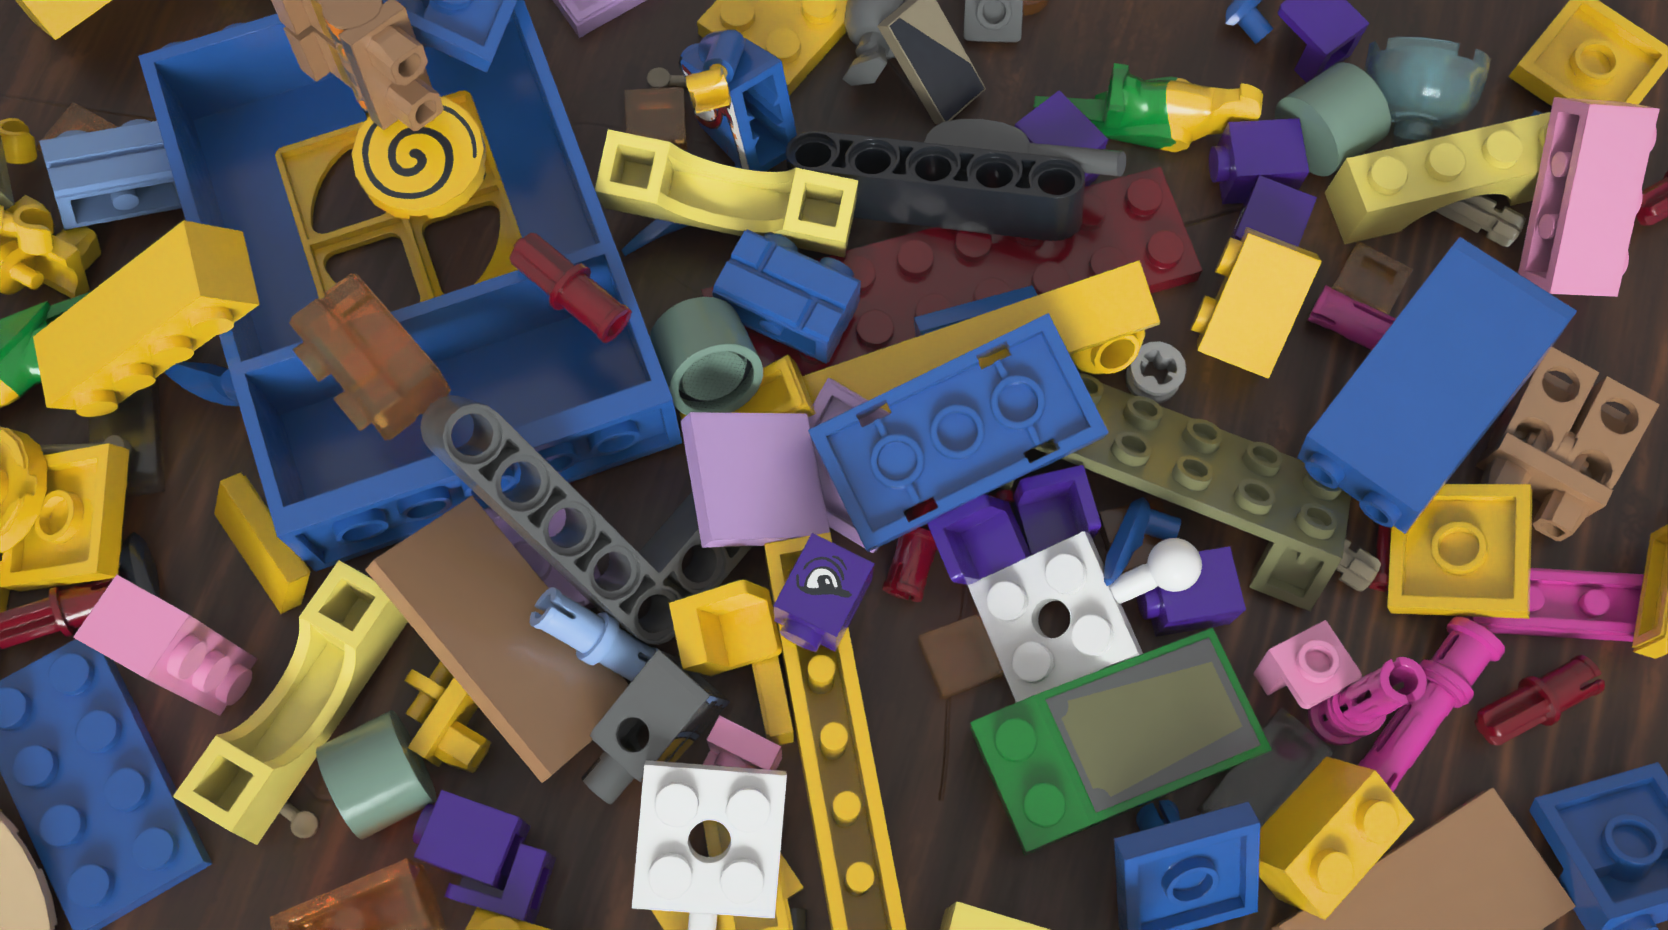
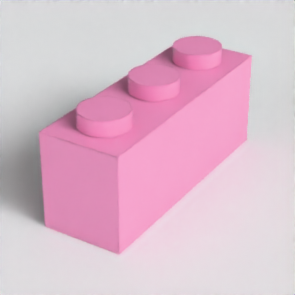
M1554 97L1518 274L1550 294L1618 297L1622 275L1628 267V248L1635 217L1642 204V185L1648 158L1656 142V122L1659 108L1619 101Z
M119 575L114 577L73 637L140 676L221 716L227 705L236 703L246 692L252 679L251 668L257 661V658L189 614Z

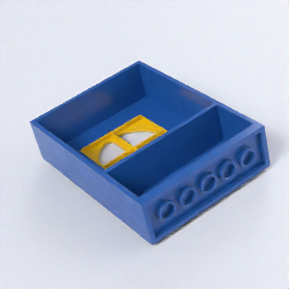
M517 0L487 73L426 45L424 50L428 60L426 70L432 88L439 93L440 97H446L468 111L481 130L486 149L484 163L486 176L474 195L466 204L448 215L428 219L427 215L418 217L410 215V220L397 218L386 212L381 216L332 232L320 234L314 231L313 213L321 184L336 161L345 152L353 148L358 130L370 115L357 102L353 89L331 72L316 82L301 70L283 29L286 26L280 22L277 14L247 23L231 24L221 31L185 42L169 43L159 50L138 56L185 220L243 231L260 305L237 320L230 331L220 334L219 337L276 535L313 570L319 571L336 565L338 560L344 562L399 543L471 496L474 497L483 509L490 508L423 441L420 428L422 416L428 406L438 398L454 395L489 406L502 416L568 483L682 444L672 395L524 0ZM489 205L495 206L500 211L499 238L486 270L474 285L444 294L424 239L425 228L432 223ZM529 233H536L573 264L582 263L589 267L591 271L590 278L604 288L618 302L626 305L632 311L631 318L625 328L613 340L603 343L597 337V334L582 324L566 309L556 310L550 306V296L511 264L509 257L516 241L519 238H524ZM389 237L399 238L402 240L421 301L420 303L392 312L379 310L363 304L347 294L332 280L326 270L328 259L336 254ZM470 414L458 419L453 426L451 437L455 448L467 443L473 434L474 423ZM518 462L510 465L502 475L501 488L503 493H507L515 488L520 480L521 469Z

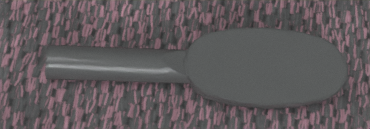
M958 119L942 122L933 127L924 141L926 143L1062 157L1074 161L1081 166L1085 173L1122 176L1126 167V154L1124 151L1030 143L1028 137L1020 129L1003 122L985 119Z

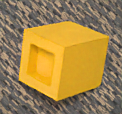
M739 580L669 603L682 669L713 676L778 656L782 652L777 622L774 621V609L770 591L767 588L747 580Z

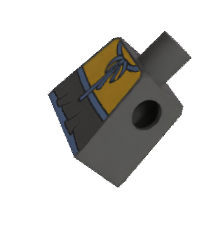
M658 649L592 730L590 737L604 752L581 777L582 781L602 800L613 804L634 778L639 782H643L646 760L676 763L727 707L730 701L699 673L682 669L679 657ZM646 724L649 729V741L645 748L642 749L638 743V734L640 729Z

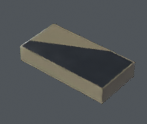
M907 0L877 25L934 124L952 120L986 90L936 0Z

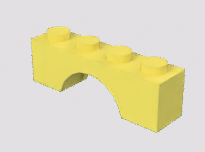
M1551 112L1346 158L1325 191L1344 244L1400 232L1414 221L1434 210L1475 196L1502 194L1507 197L1510 206L1533 201Z
M608 129L595 192L605 209L742 236L744 230L746 231L747 229L761 236H764L766 233L781 234L790 239L797 248L845 257L857 200L858 180L800 168L783 172H763L735 168L692 155L668 141Z
M338 560L299 616V636L295 651L287 669L272 693L241 725L229 732L218 734L214 737L174 794V798L230 832L258 845L316 759L317 747L329 740L408 623L372 578Z

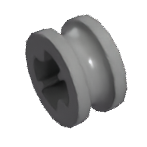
M1161 341L1144 344L1141 346L1138 356L1127 367L1125 373L1126 385L1134 396H1144L1158 404L1163 403L1173 397L1184 381L1186 374L1185 360L1180 351L1170 344ZM1153 361L1157 370H1168V374L1162 384H1158L1154 376H1143L1142 373L1148 362Z

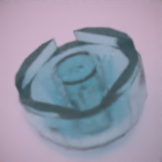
M1423 37L1388 38L1386 50L1380 51L1376 41L1369 44L1364 71L1376 82L1388 103L1391 124L1395 125L1394 135L1412 140H1428L1431 137L1432 130L1447 129L1465 120L1476 107L1486 84L1491 58L1485 52L1478 49L1475 50L1474 60L1457 56L1460 43Z

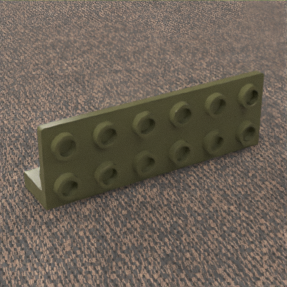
M1079 373L1109 433L1103 439L1061 459L1078 466L1083 465L1088 470L1269 540L1252 571L1249 588L1311 612L1343 558L1351 496L1339 487L1333 489L1322 485L1306 471L1305 463L1279 452L1269 444L1247 440L1219 429L1215 424L1207 420L1193 419L1162 407L1150 398L1131 395L1105 385L1091 375ZM1053 440L1035 448L1047 454L1057 451ZM1014 480L999 488L1010 490Z

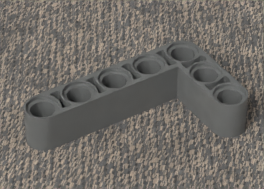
M449 395L438 398L431 403L422 416L420 428L423 441L428 448L600 612H607L619 622L621 629L648 644L659 645L670 641L676 636L669 606L670 602L717 588L753 547L702 548L693 492H691L645 546L637 552L502 416L489 406L465 397ZM470 414L474 423L473 434L467 443L455 448L451 437L453 426L458 419ZM518 462L521 469L520 480L515 488L507 493H503L501 488L502 475L510 465ZM560 509H565V525L559 533L549 537L548 527L551 518ZM693 546V558L690 564L682 570L683 557ZM609 553L610 561L607 570L602 576L595 579V565L602 556ZM651 596L652 601L649 611L638 620V611L641 604Z

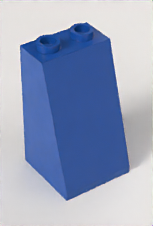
M1459 237L1309 431L1297 458L1305 463L1306 471L1316 481L1329 488L1339 487L1359 501L1361 510L1371 520L1384 527L1394 526L1406 534L1539 366L1577 310Z

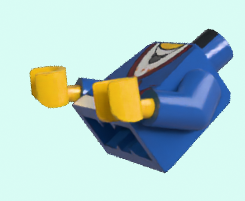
M737 30L712 32L707 34L700 43L688 46L680 55L678 64L681 73L685 77L695 118L704 131L735 162L734 167L766 172L786 160V146L791 139L797 136L782 61L744 38Z

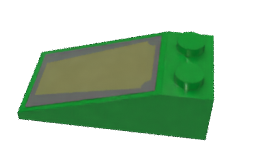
M1213 628L1035 694L970 722L972 736L1024 856L1272 750Z

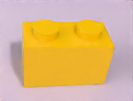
M1246 227L1241 241L1230 237L1215 271L1225 276L1215 299L1204 296L1191 326L1192 331L1200 333L1197 340V351L1269 379L1322 262L1318 254Z
M1326 756L1260 828L1259 877L1278 900L1326 920L1415 819L1376 770Z

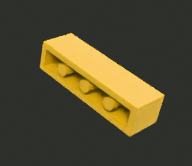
M183 220L33 336L46 407L76 410L78 415L84 417H97L112 413L117 410L118 404L136 391L154 384L155 378L176 363L190 359L197 348L216 335L230 331L237 320L259 306L260 303L243 231Z

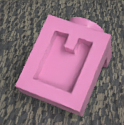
M1326 620L1270 648L1253 673L1267 696L1287 686L1303 709H1309L1345 690L1350 685L1359 681L1362 676L1361 671Z
M719 715L707 738L710 751L703 765L777 770L782 760L781 746Z

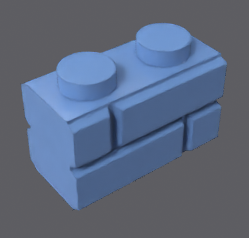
M135 119L126 122L121 127L93 132L70 130L61 133L56 138L39 141L64 230L182 208L157 121L151 122L145 119Z

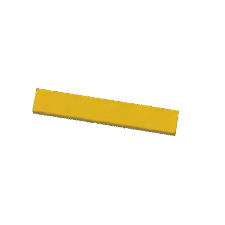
M1139 260L802 376L812 403L816 400L828 378L839 382L867 400H871L1049 313L1070 355L1160 325V319ZM1007 348L989 357L978 359L981 369H984L994 364L995 361L1010 356ZM887 403L881 407L891 413Z

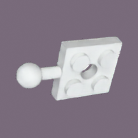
M1083 531L968 585V588L1015 701L1019 702L1035 694L1143 654L1121 604L1158 586L1172 592L1190 588L1201 574L1202 560L1197 549L1188 541L1179 538L1165 539L1154 546L1146 564L1121 574L1113 584L1106 586L1104 583V564L1091 535ZM1052 601L1063 602L1070 612L1069 627L1064 634L1057 638H1049L1044 635L1038 623L1041 609Z
M646 760L643 774L632 908L689 912L688 930H716L718 914L775 918L787 780L786 771ZM714 820L720 822L729 831L731 841L728 848L722 854L715 857H704L692 848L689 834L702 821Z

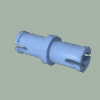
M555 587L547 589L534 606L544 611V614L541 615L535 611L531 612L529 623L532 627L541 629L576 649V656L579 660L588 665L600 663L631 682L658 650V648L649 646L619 628V622L607 612L595 614L563 595Z

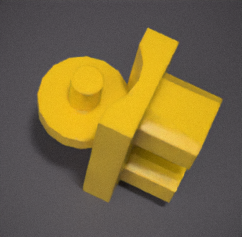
M24 195L14 203L15 205L4 210V212L14 214V211L19 207L33 203L42 205L44 208L46 207L35 199ZM86 226L68 230L63 229L56 236L52 235L54 248L51 252L42 255H32L23 252L18 247L16 233L1 231L0 293L5 295L15 294L25 286L35 290L42 283L70 298L87 293L90 289L85 270L101 254L97 235Z
M441 661L429 678L411 669L404 681L418 690L419 694L405 714L423 725L407 748L437 767H440L441 763L444 762L449 766L474 773L491 745L488 739L466 726L477 710V704L458 681L453 678V675Z

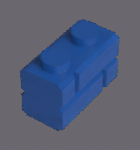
M747 229L746 231L744 230L731 254L729 262H726L717 278L712 296L729 303L737 311L744 326L827 364L858 307L861 281L854 278L853 271L847 265L836 259L824 257L818 262L798 253L797 246L781 234L766 233L764 236H761Z

